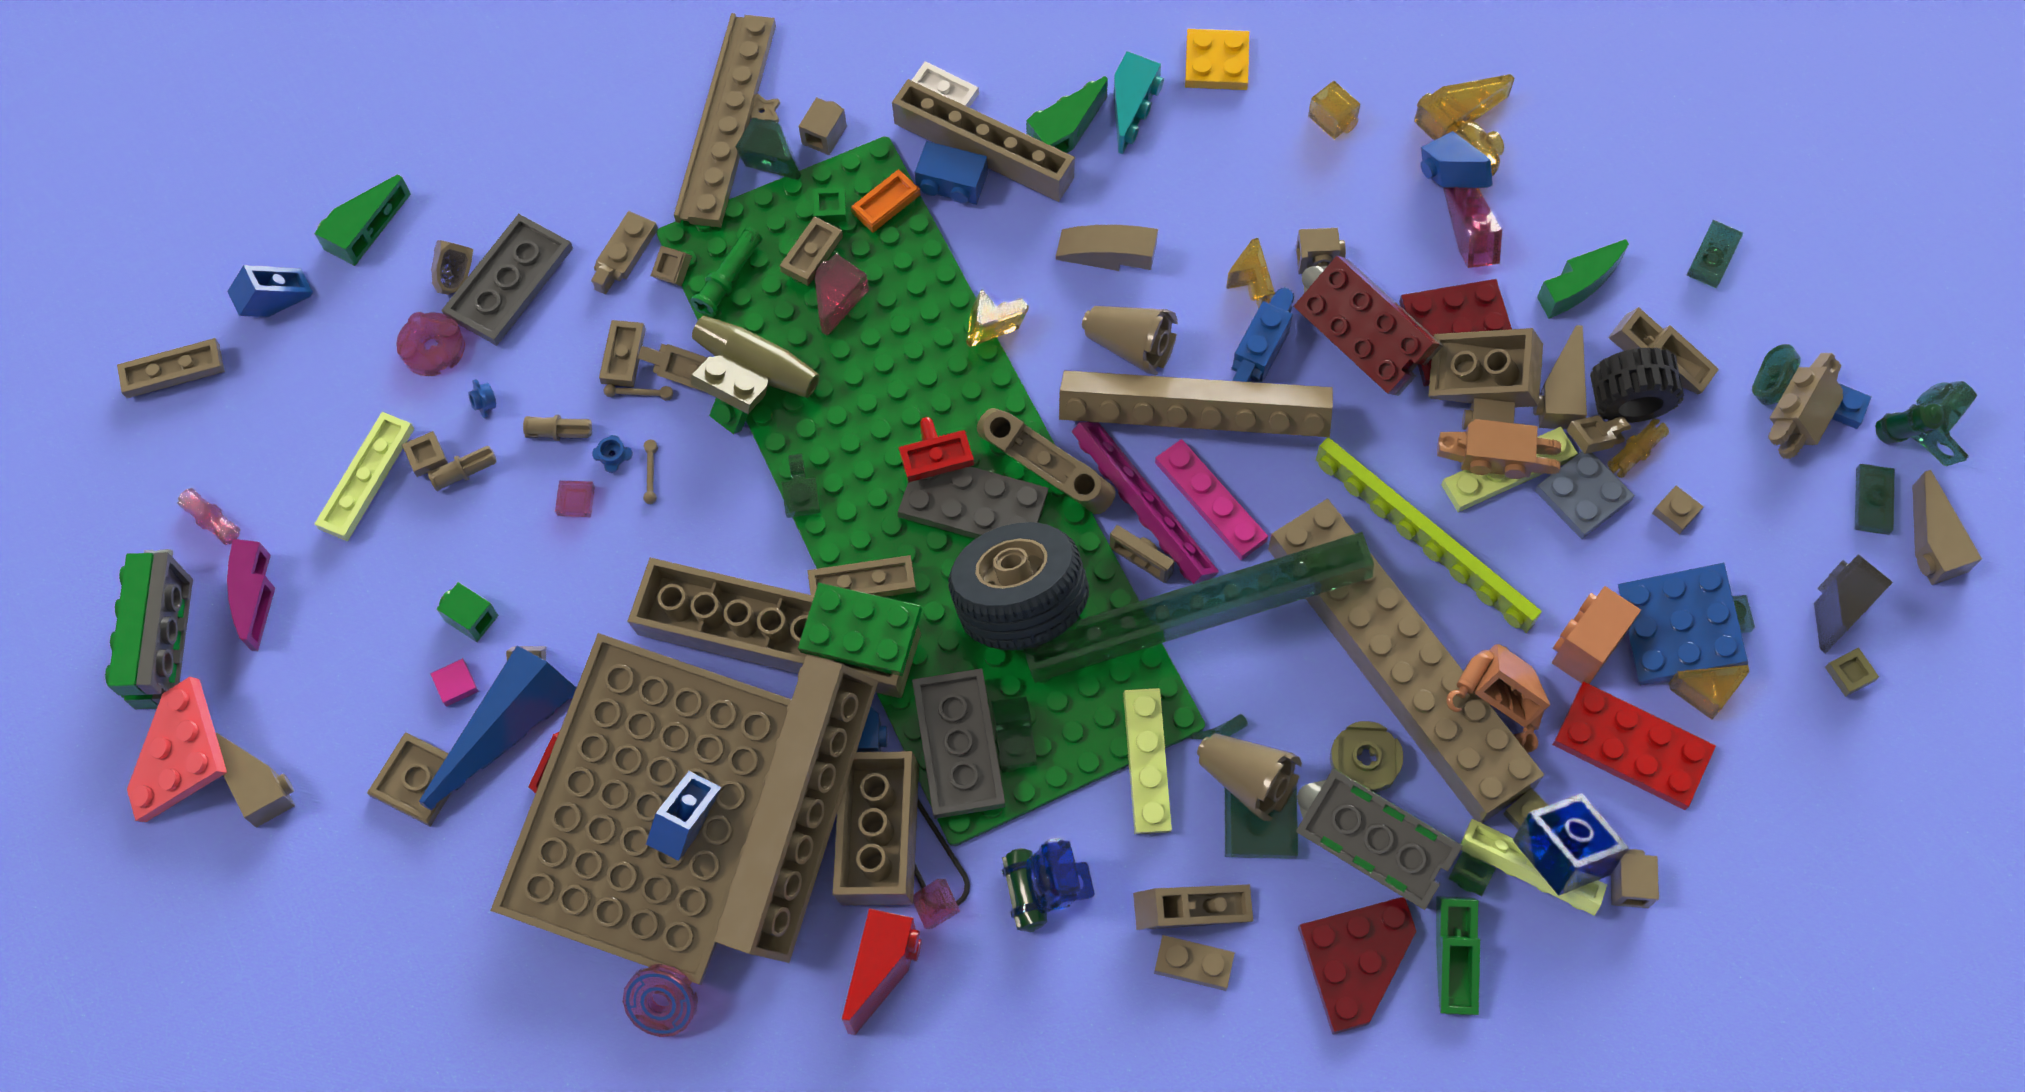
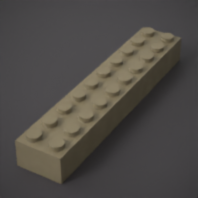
M1328 498L1271 534L1268 547L1269 552L1474 820L1484 823L1518 800L1531 788H1536L1544 773L1489 703L1481 699L1474 692L1472 694L1467 693L1465 698L1455 695L1453 697V704L1457 708H1462L1461 712L1450 710L1447 705V696L1451 691L1459 690L1457 683L1464 671Z

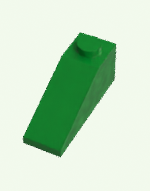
M397 174L334 208L327 218L319 223L314 233L322 248L355 266L411 195L403 177Z

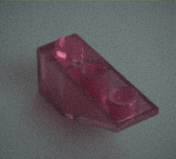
M1443 187L1457 246L1466 266L1472 268L1500 264L1502 229L1479 188Z

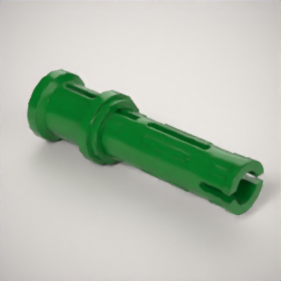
M749 227L744 229L742 235L717 271L708 274L705 278L706 284L699 294L692 296L690 303L699 313L707 317H714L717 314L719 303L724 296H729L732 292L733 280L758 244L763 240L759 233L755 238L752 237L756 230Z

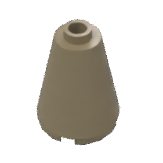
M1094 306L1091 311L1088 310L1082 320V328L1085 330L1087 338L1144 372L1157 375L1158 372L1155 369L1157 367L1164 368L1171 356L1177 335L1171 333L1172 323L1178 325L1176 313L1168 309Z
M1217 733L1211 737H1205L1197 750L1199 764L1263 821L1273 819L1268 815L1273 809L1280 812L1285 807L1298 783L1299 776L1294 774L1295 764L1301 767L1302 762L1299 756L1291 752Z

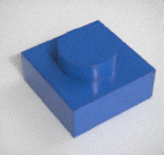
M1839 384L1843 389V400L1832 419L1858 429L1862 424L1872 396Z

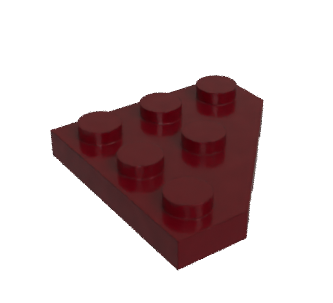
M1404 897L1299 925L1298 930L1332 1035L1368 1025L1416 933V928Z

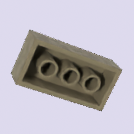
M912 751L856 752L837 811L832 895L841 905H913L919 763Z

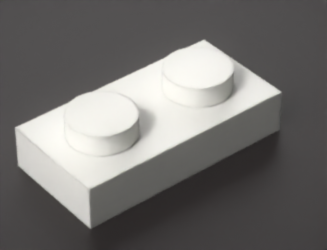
M926 61L912 79V81L969 108L979 95V87Z

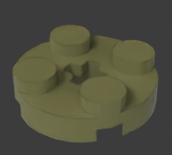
M1360 721L1349 725L1336 737L1330 751V764L1332 769L1340 771L1377 793L1391 787L1399 775L1403 765V750L1398 739H1394L1392 734L1387 732L1386 727L1376 722ZM1364 749L1369 750L1370 756L1376 757V761H1372L1370 765H1364L1362 761L1357 759V756L1361 755Z

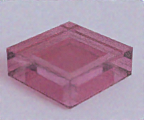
M559 480L555 507L557 516L591 517L595 489L594 483L592 481Z

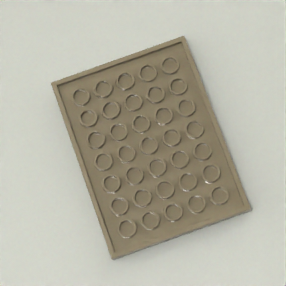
M598 633L490 911L702 985L717 944L714 942L717 933V923L723 914L729 896V886L735 877L740 862L741 849L746 843L752 824V815L758 806L764 787V778L769 772L775 753V744L781 735L786 719V710L792 699ZM690 771L720 786L721 790L697 837L678 861L646 845L656 812L687 772Z

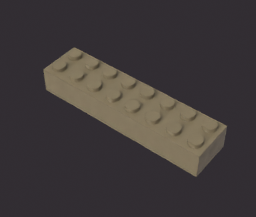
M650 557L627 622L636 634L798 674L803 666L806 655H808L800 653L798 646L814 596ZM917 626L903 676L830 659L825 660L843 664L878 680L876 693L902 698L921 632Z
M806 655L803 666L798 673V682L792 700L786 710V719L781 735L775 744V753L769 772L764 778V787L758 806L752 815V824L746 843L741 849L740 862L735 877L729 886V896L723 914L717 923V933L714 942L751 955L790 963L879 682L878 680L843 664Z

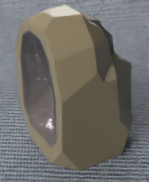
M437 240L431 267L432 284L437 293L446 295L454 293L467 279L473 256L472 248Z

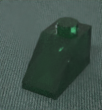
M753 117L735 146L745 166L799 180L801 173L780 124L773 120H762Z

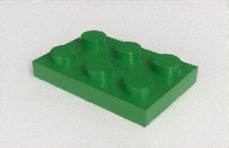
M818 582L798 649L800 653L903 676L921 616V606Z

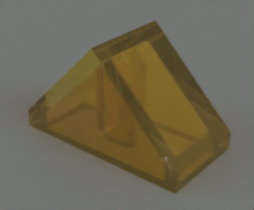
M1748 665L1677 671L1668 684L1672 692L1712 720L1750 671Z

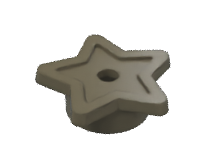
M756 94L751 113L754 129L779 122L775 112L780 105L779 99L765 100L762 96Z

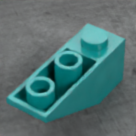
M1126 51L1114 74L1113 96L1118 153L1120 154L1124 153L1128 143L1133 144L1139 131L1138 124L1141 119L1146 120L1152 103L1150 100L1153 95H1159L1164 82V78L1160 77L1161 63Z

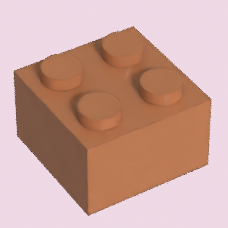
M1606 586L1603 587L1597 596L1590 593L1580 607L1578 614L1574 619L1570 620L1553 647L1558 653L1552 664L1580 683L1583 681L1588 684L1591 683L1641 611V609Z

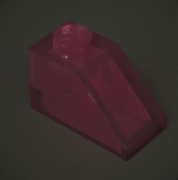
M837 253L829 261H824L818 267L815 275L818 313L822 333L828 336L869 291L866 273Z

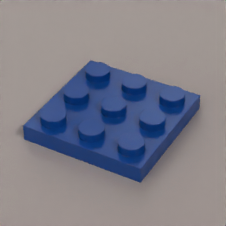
M1724 562L1618 584L1620 596L1641 609L1628 630L1640 686L1748 665Z

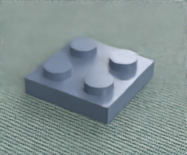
M1583 451L1560 468L1559 473L1551 474L1538 484L1535 492L1581 539L1626 506L1635 496L1593 453L1584 454Z

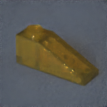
M1511 74L1443 86L1433 94H1425L1418 101L1414 122L1433 140L1452 131L1457 134L1509 97L1515 78Z

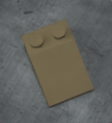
M1533 328L1434 334V337L1443 347L1431 361L1428 394L1431 399L1472 404L1474 398L1515 402V407L1539 406L1543 343Z

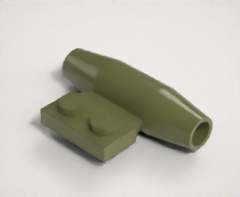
M702 316L693 329L692 339L715 357L709 356L692 374L691 385L747 414L764 398L767 385L806 398L812 395L818 385L820 375L788 350L743 327Z

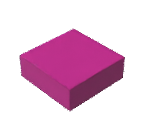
M463 658L430 673L446 707L479 692Z

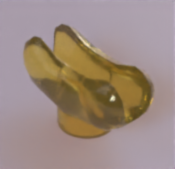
M1462 122L1456 134L1491 159L1492 176H1494L1500 166V155L1504 152V143L1500 134L1496 131L1486 133L1476 122Z

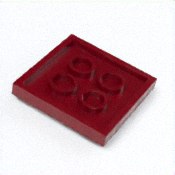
M1497 279L1403 294L1399 300L1400 306L1433 337L1434 334L1512 329ZM1432 359L1426 366L1418 364L1424 387L1429 386Z

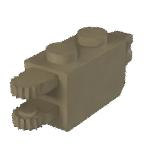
M1820 353L1810 367H1798L1769 418L1774 425L1771 428L1768 439L1773 445H1781L1779 446L1778 453L1783 459H1791L1798 455L1797 453L1800 452L1799 450L1802 449L1803 445H1817L1843 400V389L1837 382L1841 364L1835 359L1833 353Z

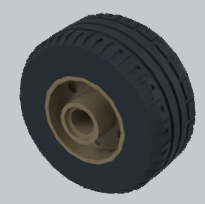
M1035 522L1001 526L974 539L956 558L948 578L949 591L965 632L975 641L990 648L1000 650H1023L1052 641L1065 633L1077 621L1089 597L1088 580L1075 542L1059 529Z

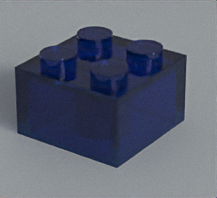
M1582 793L1529 812L1513 838L1514 843L1558 896L1610 876L1629 849Z

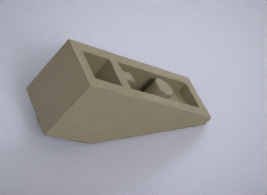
M1582 325L1575 326L1539 394V406L1533 407V414L1539 417V428L1556 429L1561 426L1562 429H1568L1571 421L1583 419L1587 416Z
M1931 470L1925 471L1912 486L1915 556L1920 571L1927 576L1931 585L1970 572L1982 558Z
M216 733L227 773L223 776L247 821L257 828L295 806L290 796L294 789L284 773L278 775L268 765Z
M1250 884L1155 888L1133 893L1136 930L1253 921Z

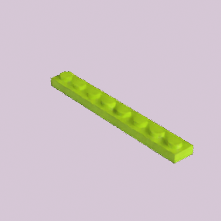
M1329 437L1319 445L1316 461L1326 474L1334 475L1344 483L1346 490L1353 496H1360L1370 505L1371 510L1377 516L1388 519L1396 526L1401 536L1416 542L1422 547L1423 552L1429 559L1435 562L1439 561L1444 565L1456 581L1467 584L1472 588L1484 604L1493 606L1500 611L1504 619L1511 626L1520 628L1527 633L1535 625L1542 613L1539 608Z

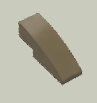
M1088 225L1062 229L1056 260L1119 271L1120 265L1151 270L1157 245L1158 229L1129 225Z
M1639 307L1627 313L1608 337L1623 351L1636 348H1661V350L1670 351L1671 354L1676 356L1682 387L1696 394L1704 391L1719 370L1671 325L1663 329Z

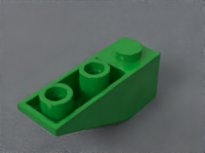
M1104 76L1097 81H1090L1082 89L1070 96L1061 97L1052 106L1034 112L1026 119V134L1065 153L1072 151L1107 98L1108 78Z

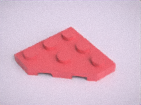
M188 677L164 692L161 696L127 787L135 821L148 822L227 773L200 679Z

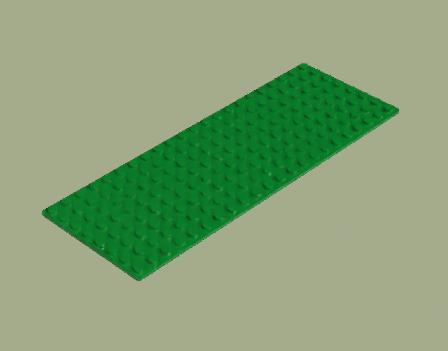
M883 136L729 199L721 228L690 224L689 221L681 220V223L675 221L660 227L657 230V237L662 246L685 252L692 256L682 289L698 321L705 315L699 313L691 305L690 299L693 295L699 294L706 284V276L711 272L717 271L745 228L749 227L756 230L752 236L753 238L758 233L762 236L763 240L758 244L733 280L732 292L729 296H724L717 306V314L711 318L743 327L788 350L820 375L816 389L808 398L767 385L766 395L763 400L753 408L746 419V423L816 569L911 555L916 592L886 596L885 598L921 606L922 612L918 622L921 632L902 698L880 693L876 694L903 750L912 751L919 763V783L931 808L932 804L912 680L975 669L983 670L1005 808L938 818L937 821L949 845L958 846L1129 766L1124 690L1160 688L1165 749L1202 732L1205 722L1093 514L1068 495L979 436L977 424L981 416L987 410L996 408L1012 414L1024 422L1026 426L1054 444L921 195L873 233L852 214V205L898 169L913 182L890 138ZM845 187L846 221L827 222L842 230L843 238L810 285L807 286L782 273L780 264L813 219L812 189ZM929 417L933 420L938 437L965 430L974 458V465L970 467L1049 488V494L1039 523L1059 529L1075 542L1089 584L1087 604L1077 621L1065 633L1037 647L1023 650H1000L990 648L975 641L963 629L949 591L948 578L956 558L975 538L898 517V509L908 484L899 447L922 441L920 429L922 418Z

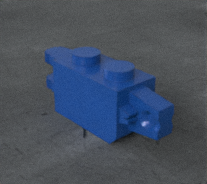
M1289 288L1278 289L1270 303L1262 301L1235 351L1231 370L1236 371V374L1232 381L1251 382L1254 379L1263 382L1290 331L1293 316L1291 305L1294 300V293Z

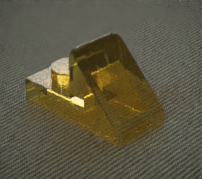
M1254 238L1230 269L1226 288L1230 289L1248 285L1251 301L1256 300L1258 309L1262 301L1270 303L1275 292L1259 238Z
M980 290L971 309L966 343L969 347L1019 329L1029 306L1022 298L1009 303L1002 302L996 306L985 291Z

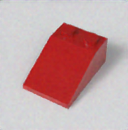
M869 908L842 1015V1021L848 1034H857L909 971L911 960H918L922 939H919L920 931L916 930L912 917Z

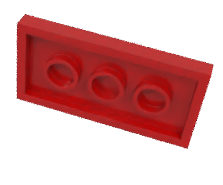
M1584 681L1580 685L1552 744L1683 810L1689 807L1716 745Z

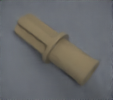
M560 415L547 418L526 416L523 422V433L525 438L548 437L553 438L554 441H560L561 437L588 438L592 435V422L589 419H561Z
M485 446L461 458L457 455L454 457V461L432 471L430 470L427 473L433 487L438 492L442 488L462 479H465V481L469 480L470 475L494 465L497 460L493 450L489 446Z

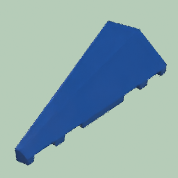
M517 645L420 798V804L429 810L434 809L436 804L453 790L457 791L465 784L468 778L480 769L486 768L524 738L529 730L543 719H548L558 707L570 698L572 699L577 687L547 661Z

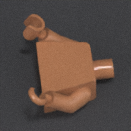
M1500 644L1494 645L1490 650H1482L1469 661L1457 683L1459 690H1453L1448 694L1446 699L1448 707L1454 712H1461L1462 708L1454 706L1453 697L1457 695L1460 698H1465L1467 693L1472 694L1474 692L1481 699L1523 726V732L1514 734V736L1527 753L1534 751L1538 747V739L1534 730L1539 729L1544 710L1550 706L1535 670L1531 665L1510 652L1507 647Z

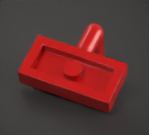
M924 417L920 421L922 441L899 447L908 483L974 465V458L965 430L938 437L933 420L929 417Z

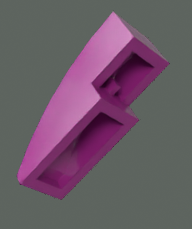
M233 539L227 575L228 600L232 619L239 638L251 651H258L275 587L265 576L271 555L260 542Z

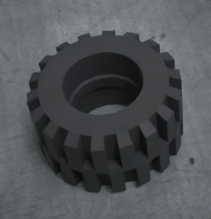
M1636 348L1622 351L1600 361L1599 364L1593 367V371L1590 373L1598 415L1608 421L1618 417H1624L1628 423L1654 419L1675 409L1683 401L1684 393L1676 356L1668 350H1661V348Z

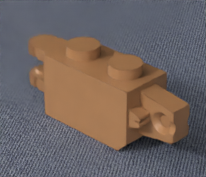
M1475 419L1468 424L1466 432H1440L1437 443V456L1461 462V470H1468L1476 475L1494 473L1503 474L1511 479L1530 477L1531 472L1541 474L1559 473L1561 462L1556 459L1536 457V454H1560L1561 443L1554 439L1537 438L1538 426Z

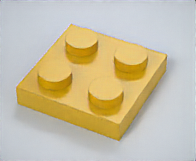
M1187 29L1185 88L1247 90L1249 31Z

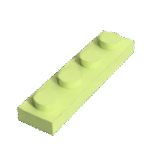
M381 412L316 520L315 526L318 530L345 541L350 539L403 449L402 444L406 443L413 433L414 427L411 423Z
M1561 426L1537 437L1560 441L1561 452L1557 455L1536 454V457L1556 459L1561 462L1560 466H1562L1578 454ZM1463 470L1443 479L1441 486L1457 512H1461L1542 474L1531 472L1530 477L1511 479L1503 474L1489 473L1486 475H1476L1468 470Z
M1160 688L1124 690L1134 834L1171 832Z
M1471 819L1460 843L1463 845L1462 851L1475 859L1482 860L1501 869L1507 875L1517 877L1535 886L1544 893H1549L1571 904L1576 909L1584 910L1594 916L1596 915L1601 906L1607 884L1481 822Z

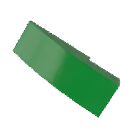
M1624 239L1566 261L1560 276L1543 281L1537 299L1548 319L1568 311L1598 290L1621 262L1629 245L1628 241Z
M1436 896V953L1440 1013L1479 1015V900L1475 898Z

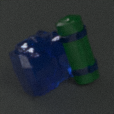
M1060 838L1048 839L1039 847V850L1034 855L1031 850L1020 848L1012 850L1005 857H1002L1004 866L1002 874L1003 877H1006L1012 904L1011 918L1015 919L1017 930L1034 932L1047 923L1048 912L1068 908L1074 901L1090 899L1095 895L1089 866L1086 862L1075 863L1070 841H1064ZM1078 875H1079V876L1082 878V880H1083V887H1082V889L1080 888V883H1079Z

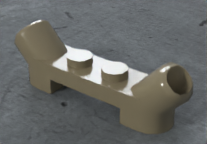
M991 408L981 416L977 424V431L981 438L1068 495L1091 513L1101 514L1112 505L1116 493L1115 487L1099 476L1092 468L1078 461L1008 412Z

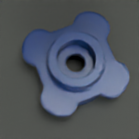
M475 379L472 381L473 390L468 392L469 401L475 411L480 410L482 417L486 418L488 417L487 410L496 408L495 395L489 383L480 385L478 380Z
M611 435L599 442L598 446L593 449L592 456L594 460L600 461L604 465L606 472L614 473L618 470V466L621 463L632 458L633 452L631 448L624 447L618 436ZM611 452H615L614 456H610L609 454Z

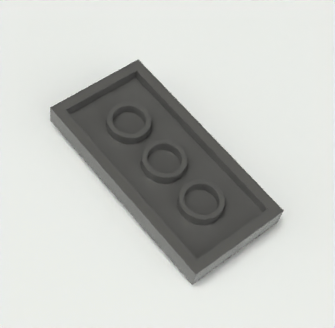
M518 213L441 311L444 317L497 346L572 251L571 242Z
M966 467L909 482L898 509V517L976 539L986 532L1001 526L1025 522L1039 523L1049 494V488L978 468Z
M975 669L913 679L934 819L1005 808L983 670Z

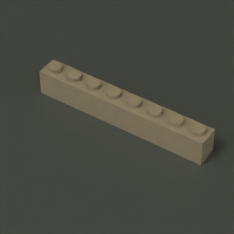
M1065 370L1063 372L1059 398V420L1330 437L1333 409V387Z

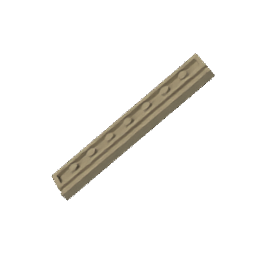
M731 13L675 208L674 218L678 223L684 220L695 225L719 228L722 226L750 124L755 97L759 91L776 28L775 18L753 15L736 17L735 13Z

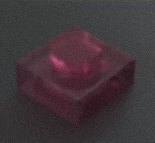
M937 879L914 894L913 903L925 929H933L960 912L946 879Z

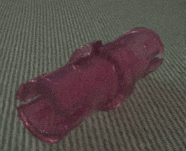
M193 488L186 489L180 494L177 504L195 518L196 524L200 528L212 532L224 545L231 544L233 539L239 537L241 529L229 521L216 504H210Z

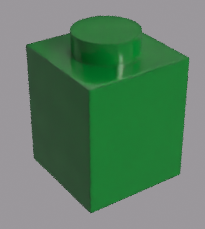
M459 582L453 589L443 594L437 607V611L446 623L475 642L480 640L499 616L490 602Z

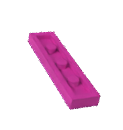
M1182 439L1155 457V464L1240 560H1243L1267 542L1268 535Z

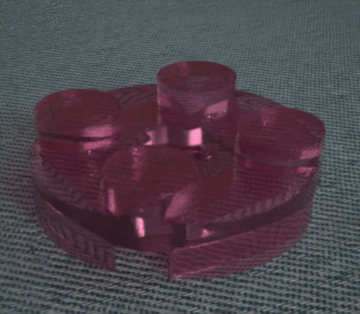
M416 312L408 318V322L400 330L397 337L396 350L401 360L413 373L421 376H436L441 374L440 370L448 366L453 368L457 365L463 356L465 341L459 325L452 318L441 313L430 312L424 314ZM435 339L438 342L437 346L432 345L429 350H426L424 345L426 341Z

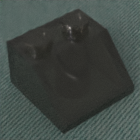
M1859 554L1849 564L1842 560L1817 588L1822 594L1814 602L1819 647L1825 654L1893 583Z

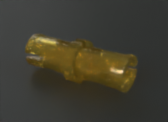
M1652 419L1637 436L1633 435L1628 438L1626 446L1608 461L1607 464L1611 472L1614 474L1620 468L1621 470L1617 473V476L1625 477L1627 472L1640 460H1646L1651 455V450L1669 434V429L1665 423L1662 422L1656 428L1660 420Z

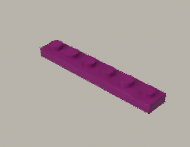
M1079 422L1072 430V433L1078 439L1080 448L1094 459L1098 464L1100 473L1114 484L1118 489L1120 498L1134 509L1139 516L1140 523L1154 534L1159 541L1160 548L1178 564L1181 574L1193 584L1211 581L1219 573L1218 569L1099 422Z

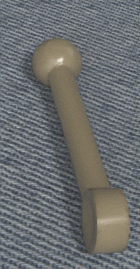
M607 384L604 387V394L607 397H613L615 394L660 396L661 399L668 401L673 397V390L669 386L656 390L616 388L612 384Z
M650 439L645 441L643 445L647 453V492L644 494L643 500L647 504H653L657 499L656 494L653 492L654 453H656L658 446L654 440Z

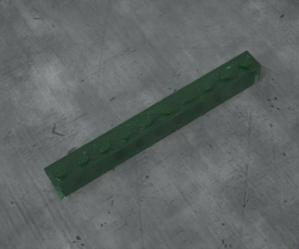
M1359 532L1078 620L1065 633L1052 641L1037 647L1024 649L1030 672L1036 683L1372 578L1374 562L1363 532Z

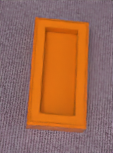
M898 169L852 205L851 212L873 233L921 195L920 188Z

